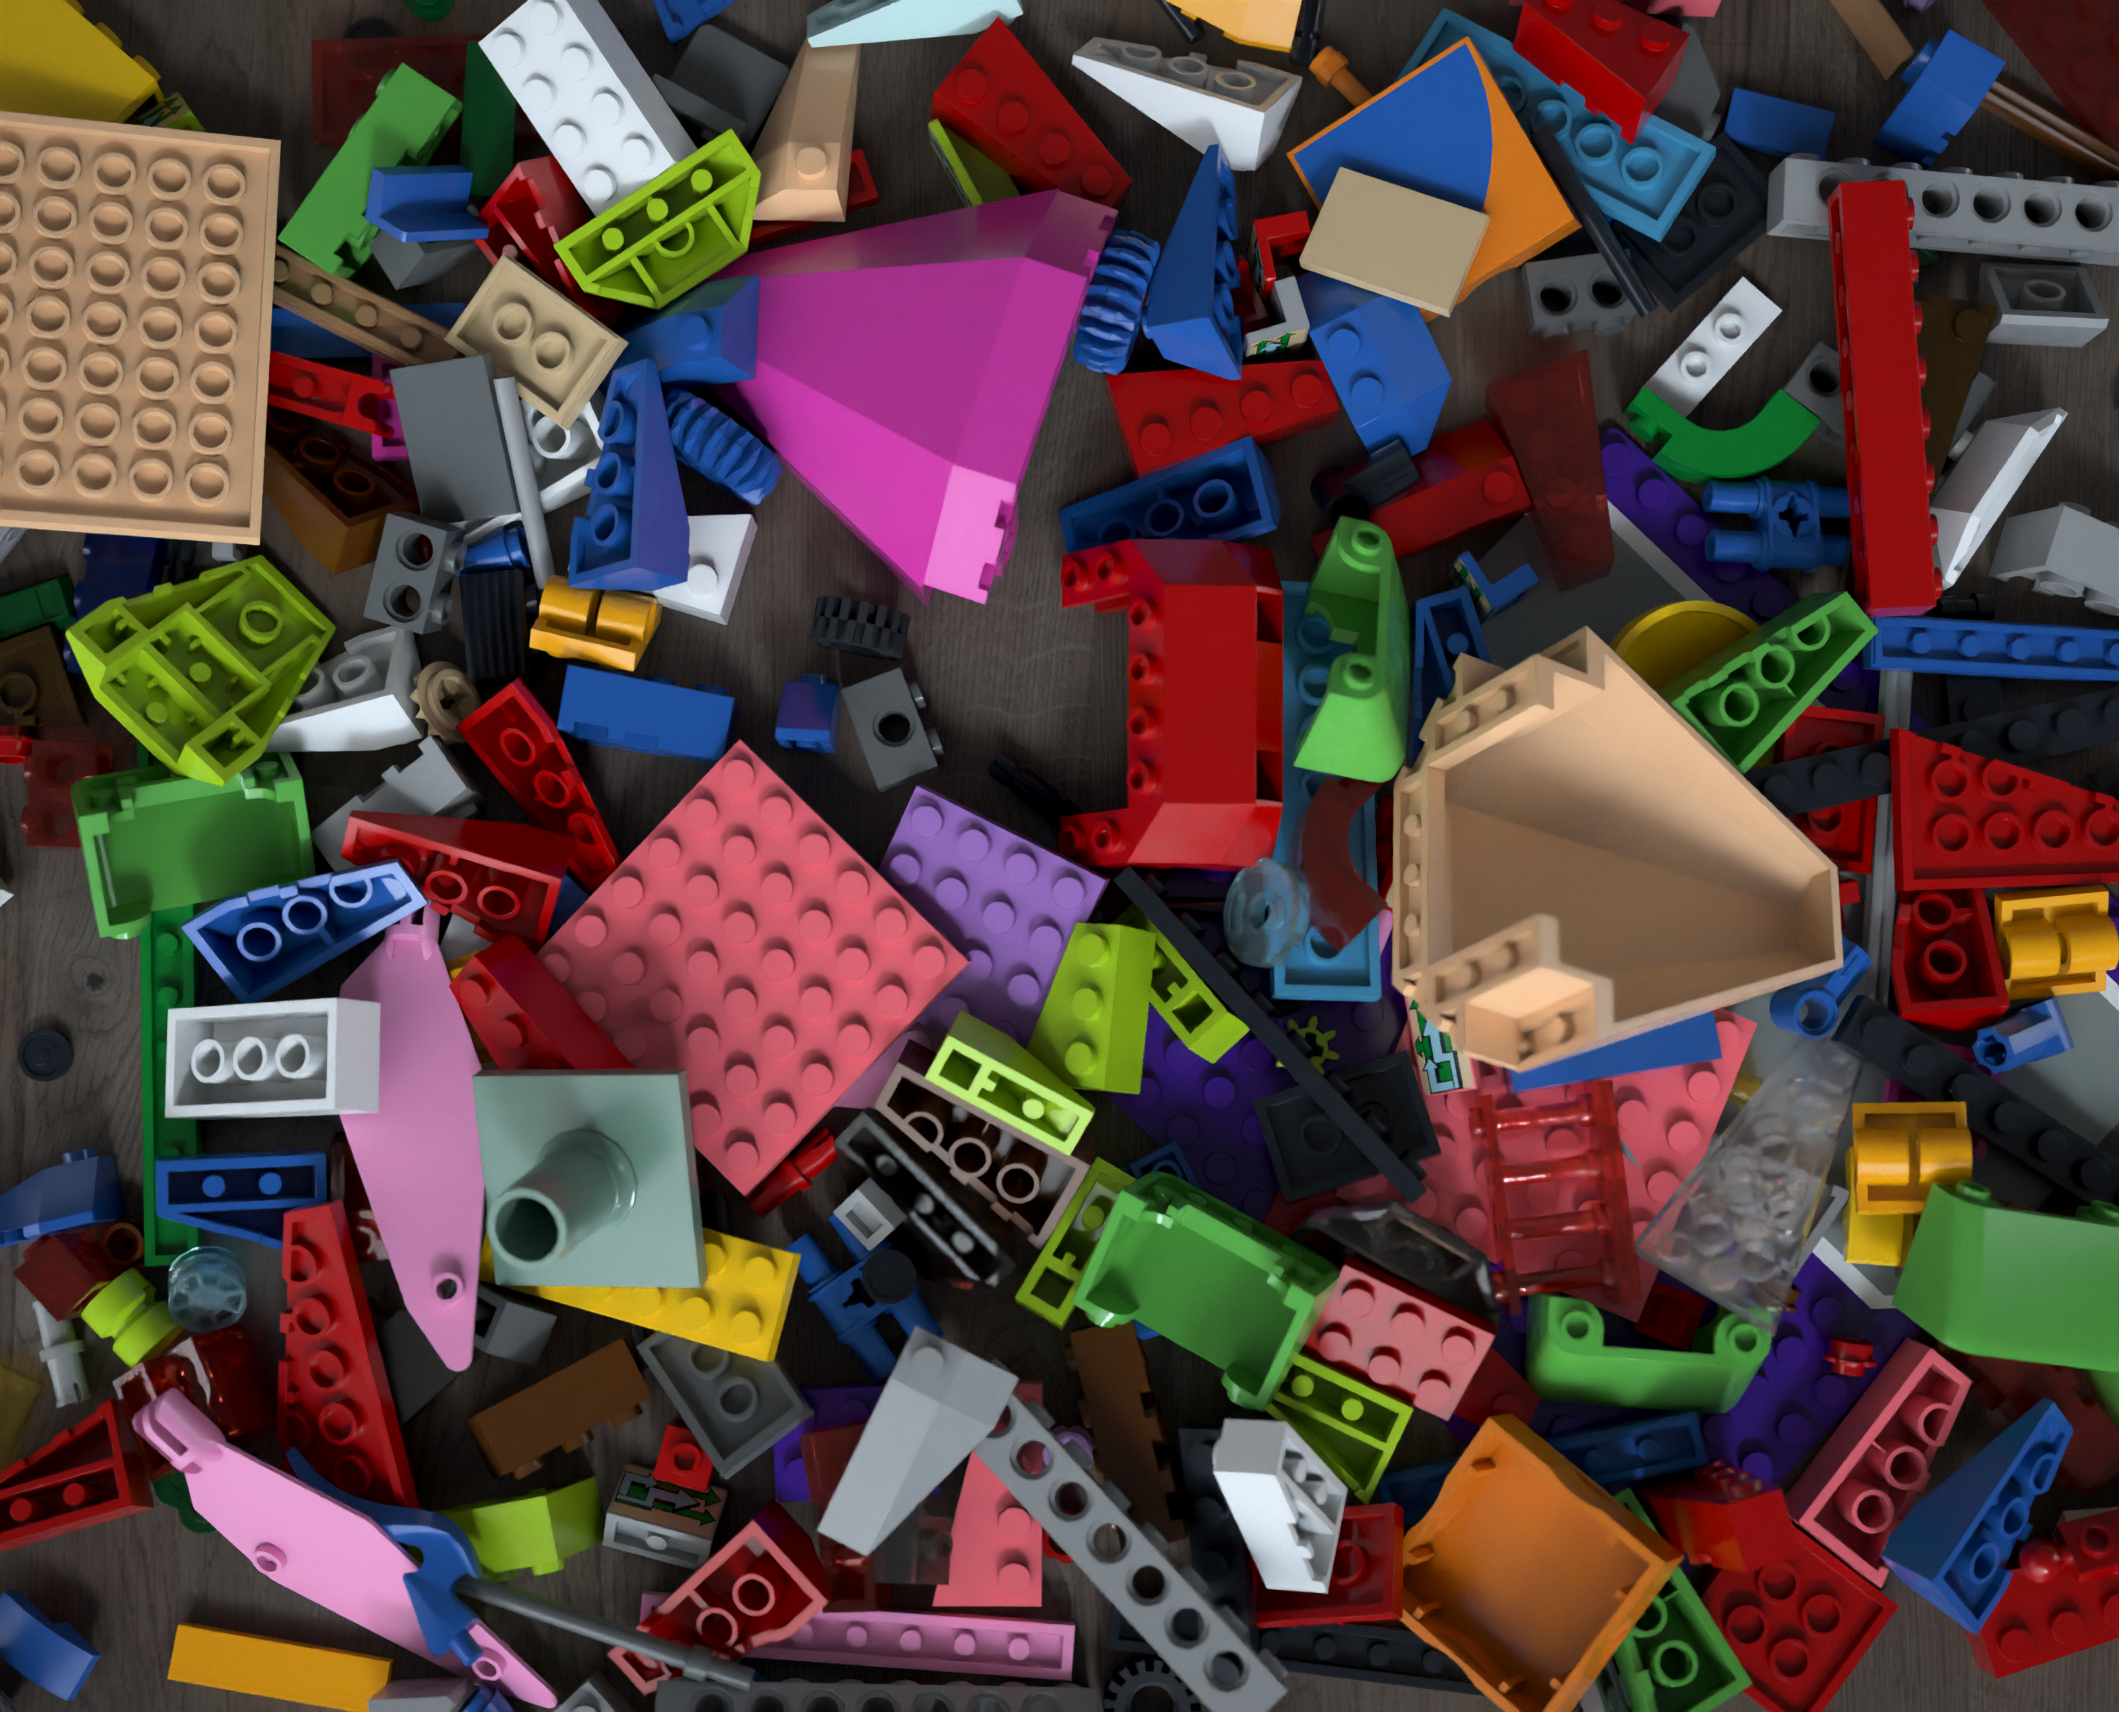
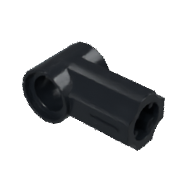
M1397 439L1348 468L1343 466L1324 468L1316 474L1311 482L1310 492L1326 523L1334 530L1340 516L1366 521L1370 516L1371 508L1419 482L1421 479L1404 446Z

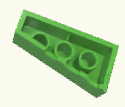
M403 62L397 70L392 68L384 75L376 90L378 97L369 110L356 120L349 132L347 141L327 166L320 179L277 238L334 276L356 280L373 253L369 247L370 244L382 231V229L365 219L373 167L428 166L463 110L462 101Z
M1847 591L1812 593L1664 686L1656 693L1741 775H1744L1879 630Z
M1630 1488L1611 1494V1496L1658 1533ZM1679 1565L1614 1653L1633 1712H1710L1753 1684Z

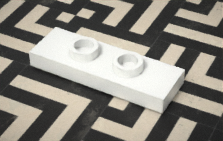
M1742 277L1644 386L1686 418L1782 310L1746 278Z

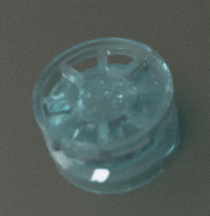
M217 1246L196 1247L181 1254L172 1263L168 1272V1309L174 1321L181 1327L197 1333L218 1332L237 1322L244 1313L247 1304L246 1275L243 1263L231 1251ZM228 1312H232V1314L228 1318H225L221 1321L218 1320V1317L223 1316Z

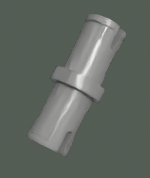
M67 1294L58 1295L56 1299L49 1297L32 1303L44 1350L40 1351L39 1355L41 1362H47L57 1400V1408L93 1399L92 1393L89 1391L80 1354L85 1351L83 1340H77Z

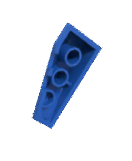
M1219 144L1209 145L1149 283L1148 306L1142 308L1141 320L1146 337L1148 339L1153 338L1164 359L1232 381L1242 379L1244 342L1243 318L1240 315L1234 316V305L1231 295V289L1241 288L1240 270L1236 268L1234 251L1229 242L1236 240L1238 237L1235 176Z
M1712 1010L1518 1073L1516 1070L1504 1066L1503 1070L1507 1095L1510 1096L1722 1059L1723 1057Z
M95 1148L63 1154L64 1164L45 1168L0 1196V1248L122 1219V1217H126L127 1211L115 1156H96Z
M2047 1398L2040 1400L1908 1512L1900 1526L1892 1531L1885 1548L1880 1554L1903 1583L1966 1630L1976 1635L2007 1590L2014 1572L2006 1569L2005 1566L2017 1538L2027 1542L2034 1526L2027 1522L2032 1502L2036 1494H2043L2049 1490L2074 1431L2056 1404Z

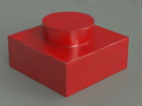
M1654 1280L1634 1330L1688 1352L1708 1301Z

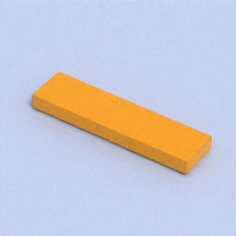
M182 1622L177 1626L167 1679L351 1712H368V1700L391 1681L395 1659Z

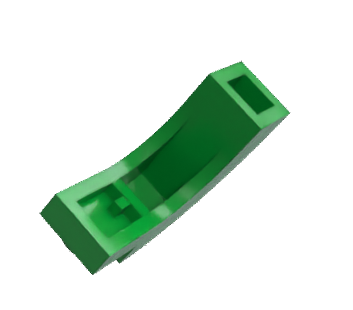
M1646 386L1623 412V415L1630 420L1628 423L1630 429L1637 436L1649 443H1653L1655 440L1662 446L1652 461L1663 472L1680 480L1699 485H1705L1708 483V480L1746 482L1754 477L1766 474L1798 449L1821 422L1782 389H1779L1765 403L1752 421L1739 428L1726 431L1708 430L1691 423Z

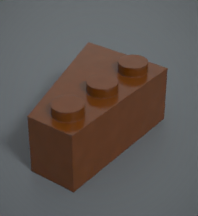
M623 1338L464 1422L492 1478L495 1479L512 1471L516 1480H519L545 1466L546 1463L542 1455L561 1445L565 1454L594 1440L595 1437L591 1431L593 1427L610 1419L613 1427L616 1428L643 1413L639 1403L650 1398L652 1395Z

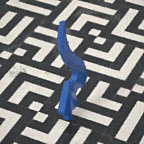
M292 1447L285 1452L299 1481L370 1517L391 1536L393 1541L418 1546L424 1554L423 1565L415 1572L404 1573L402 1580L427 1647L433 1656H443L452 1648L466 1667L476 1662L483 1655L484 1651L470 1635L469 1631L481 1618L459 1600L455 1591L457 1581L465 1574H470L475 1578H483L479 1558L465 1532L454 1521L435 1512L384 1505L351 1495L337 1488L319 1474L296 1447Z

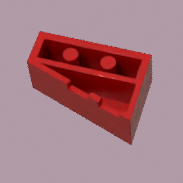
M554 155L519 162L476 217L477 220L490 227L488 238L473 240L493 267L505 252L611 329L626 311L624 302L584 292L553 247L554 244L589 222L572 181Z

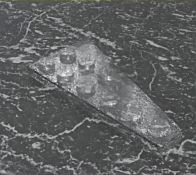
M1839 1016L1834 1029L1828 1035L1821 1038L1800 1037L1633 1243L1637 1256L1773 1337L1865 1064L1830 1041L1842 1021V1018Z

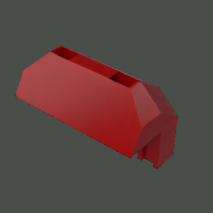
M1127 539L1062 555V570L1060 574L1062 607L1074 608L1095 603L1094 612L1112 615L1128 611V808L1060 817L1059 853L1101 874H1118L1128 866L1132 867L1136 872L1145 871L1146 869L1182 867L1259 874L1270 869L1283 810V588L1271 549L1222 540Z

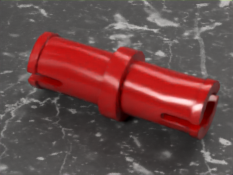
M826 1125L822 1128L821 1132L792 1155L789 1153L750 1195L745 1196L747 1200L751 1199L748 1203L760 1217L765 1219L771 1211L800 1189L805 1192L813 1185L811 1179L841 1155L844 1156L848 1152L847 1148L843 1144L840 1145L843 1143L841 1139Z

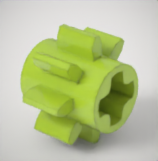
M1311 1016L1306 1028L1299 1029L1297 1023L1289 1019L1286 1021L1289 1031L1294 1028L1303 1038H1305L1306 1034L1312 1036L1311 1045L1319 1048L1318 1056L1310 1057L1308 1060L1324 1075L1325 1072L1320 1064L1325 1059H1339L1337 1053L1328 1051L1327 1041L1336 1035L1335 1030L1327 1031L1324 1034L1315 1030L1318 1023L1316 1016ZM1279 1061L1276 1062V1067H1283Z

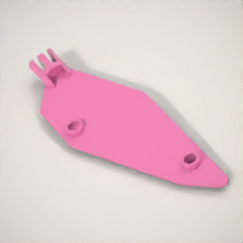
M428 899V904L386 927L384 941L340 987V998L381 1003L379 1112L339 1114L406 1308L446 1366L453 1371H463L469 1367L473 1357L485 1200L472 1076L483 1070L462 1008L449 988L452 980L438 944L440 913L429 908L432 900ZM455 1281L457 1284L456 1294L452 1298L445 1300L442 1294L443 1287L448 1282Z
M169 1389L134 1414L132 1420L134 1429L172 1465L185 1473L194 1509L247 1556L260 1572L266 1574L273 1581L460 1677H467L477 1686L484 1684L490 1690L498 1688L504 1695L544 1708H553L557 1705L560 1698L558 1692L519 1657L507 1642L500 1639L481 1620L469 1631L470 1635L484 1651L483 1655L476 1662L466 1667L452 1648L443 1656H433L427 1647L402 1580L404 1573L415 1572L422 1565L396 1541H393L391 1536L373 1519L230 1445L225 1441V1437L220 1429L177 1389Z

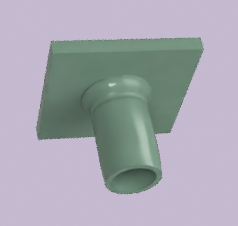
M686 1069L480 1070L472 1076L488 1212L487 1232L492 1247L496 1285L700 1288L708 1280Z

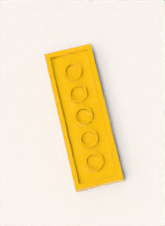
M702 1227L708 1280L700 1288L499 1286L770 1362L775 1359L802 1254ZM486 1231L480 1254L478 1280L496 1284L492 1247L488 1232Z

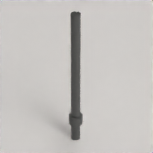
M465 1574L460 1577L455 1587V1591L683 1669V1676L705 1682L706 1678H710L748 1691L755 1670L714 1656V1649L696 1643L690 1648L485 1577L475 1578L470 1574Z

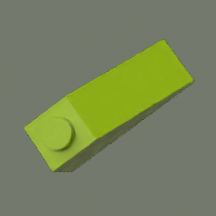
M1135 903L1130 905L1111 923L1156 933L1149 1001L1188 1049L1214 1064L1250 1030Z
M961 1009L941 1043L924 1078L1068 1156L1072 1153L1096 1108L1009 1035Z
M1099 1157L1095 1159L1015 1297L1017 1305L1061 1331L1063 1330L1076 1308V1305L1071 1302L1121 1190L1137 1181V1179Z

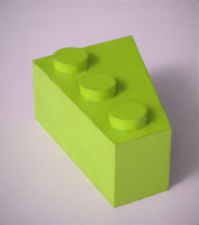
M1075 924L1027 1047V1051L1072 1089L1140 1094L1156 933L1124 925Z
M596 1476L579 1479L578 1482L562 1488L546 1490V1487L529 1490L528 1494L498 1500L492 1498L432 1511L451 1519L465 1532L475 1548L483 1576L497 1582L517 1577L516 1569L531 1567L533 1575H542L566 1568L565 1558L602 1543L605 1529V1520ZM406 1544L408 1553L423 1565L424 1554L418 1546Z

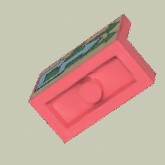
M1404 995L1422 1095L1425 1098L1506 1084L1503 1066L1460 1053L1454 1047L1456 1041L1448 1033L1438 1030L1418 1010L1419 1004L1412 997Z

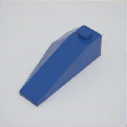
M751 274L710 281L679 297L660 311L655 310L615 331L616 334L629 344L601 382L598 389L606 397L613 370L646 358L656 361L662 393L672 389L685 390L755 379L760 277Z
M646 358L615 369L612 372L597 431L599 438L604 442L600 459L595 470L588 468L584 486L592 488L585 518L575 517L571 533L568 586L572 588L655 591L684 583L688 580L690 527L656 361Z
M1248 436L1059 510L1058 514L1067 554L1127 539L1222 540L1241 543L1277 529L1282 512V504L1272 466L1252 436Z
M393 858L230 895L184 921L181 928L241 1004H252L259 1002L428 904V898L400 860Z

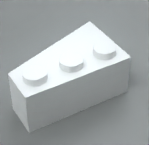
M752 514L687 516L690 527V564L687 582L655 591H624L654 597L657 599V603L662 604L664 607L727 625L758 526Z
M1225 1419L1221 1439L1216 1441L1213 1449V1472L1266 1587L1269 1589L1328 1593L1348 1488L1287 1422Z

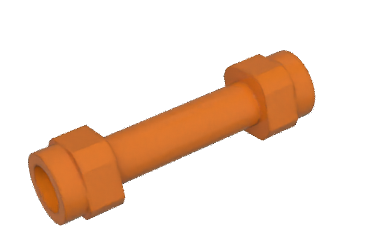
M1329 45L1315 57L1309 69L1325 88L1333 85L1357 108L1374 96L1347 70L1349 61L1339 51H1336Z

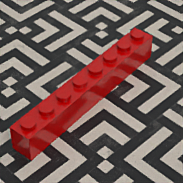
M1905 180L1843 182L1827 198L1855 600L1867 617L1922 615L1937 606L1936 600L1941 597L1942 575L1940 569L1934 567L1932 546H1935L1938 540V521L1935 514H1930L1928 493H1931L1934 487V467L1931 461H1926L1924 440H1927L1929 437L1931 423L1929 411L1927 408H1922L1920 387H1923L1925 384L1927 368L1923 355H1918L1917 335L1920 334L1922 329L1923 314L1920 303L1914 302L1913 282L1917 280L1919 271L1918 254L1916 250H1910L1909 230L1914 225L1915 206L1913 199L1906 197Z

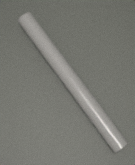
M515 376L498 377L493 379L535 581L537 589H544L549 576L556 574Z

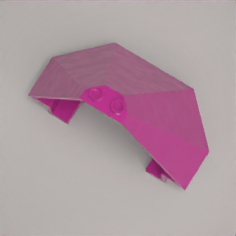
M1057 188L745 254L689 292L710 281L751 274L760 277L755 379L705 387L761 440L926 606L928 605L933 588L985 605L995 575L1003 577L1019 531L1017 496L1073 332H1077L1084 303L1095 269L1100 260L1101 252L1104 250L1106 240H1108L1109 235L1112 233L1119 210L1061 192Z

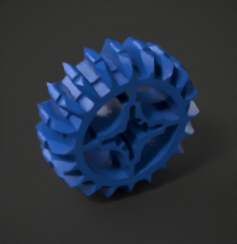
M1116 229L1109 235L1104 250L1101 252L1100 260L1095 269L1079 320V326L1075 335L1076 339L1073 345L1075 362L1101 374L1106 372L1117 375L1125 369L1142 323V308L1148 305L1149 283L1161 258L1162 250L1159 242L1133 230L1128 232Z
M682 389L669 390L663 399L675 458L711 485L723 491L727 496L730 495L738 502H743L746 505H759L766 495L769 496L778 482L776 480L783 471L778 457L772 454V451L764 446L761 440L750 434L747 429L741 427L731 417L726 416L716 407L706 403L702 398H697L692 393L685 392Z

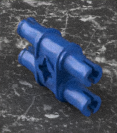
M1766 475L1754 477L1751 482L1708 480V483L1704 485L1702 493L1704 512L1748 514L1752 523V531L1711 529L1705 541V556L1708 562L1751 563L1752 567L1760 572H1765L1769 568L1802 569L1806 574L1818 571L1821 566L1843 567L1848 536L1824 535L1820 530L1819 518L1850 519L1847 487L1820 486L1819 482L1811 477H1805L1802 481L1773 480L1769 479Z
M834 1214L828 1219L855 1258L851 1261L853 1267L848 1271L844 1272L842 1268L838 1271L835 1269L810 1232L803 1235L784 1250L802 1254L797 1271L810 1288L807 1292L809 1296L807 1300L809 1303L814 1301L837 1335L834 1340L837 1343L840 1342L842 1346L848 1344L873 1382L876 1383L891 1373L898 1361L875 1328L874 1324L878 1322L875 1317L882 1312H885L886 1315L892 1313L909 1338L916 1326L939 1337H942L944 1332L918 1295L922 1291L919 1287L921 1285L919 1280L916 1281L912 1293L899 1303L883 1304L876 1301L875 1304L869 1306L862 1300L856 1304L853 1302L848 1306L845 1305V1302L850 1299V1295L856 1290L852 1281L858 1277L862 1280L864 1266L870 1257L882 1250H893L891 1247L894 1244L892 1241L884 1238L869 1251Z

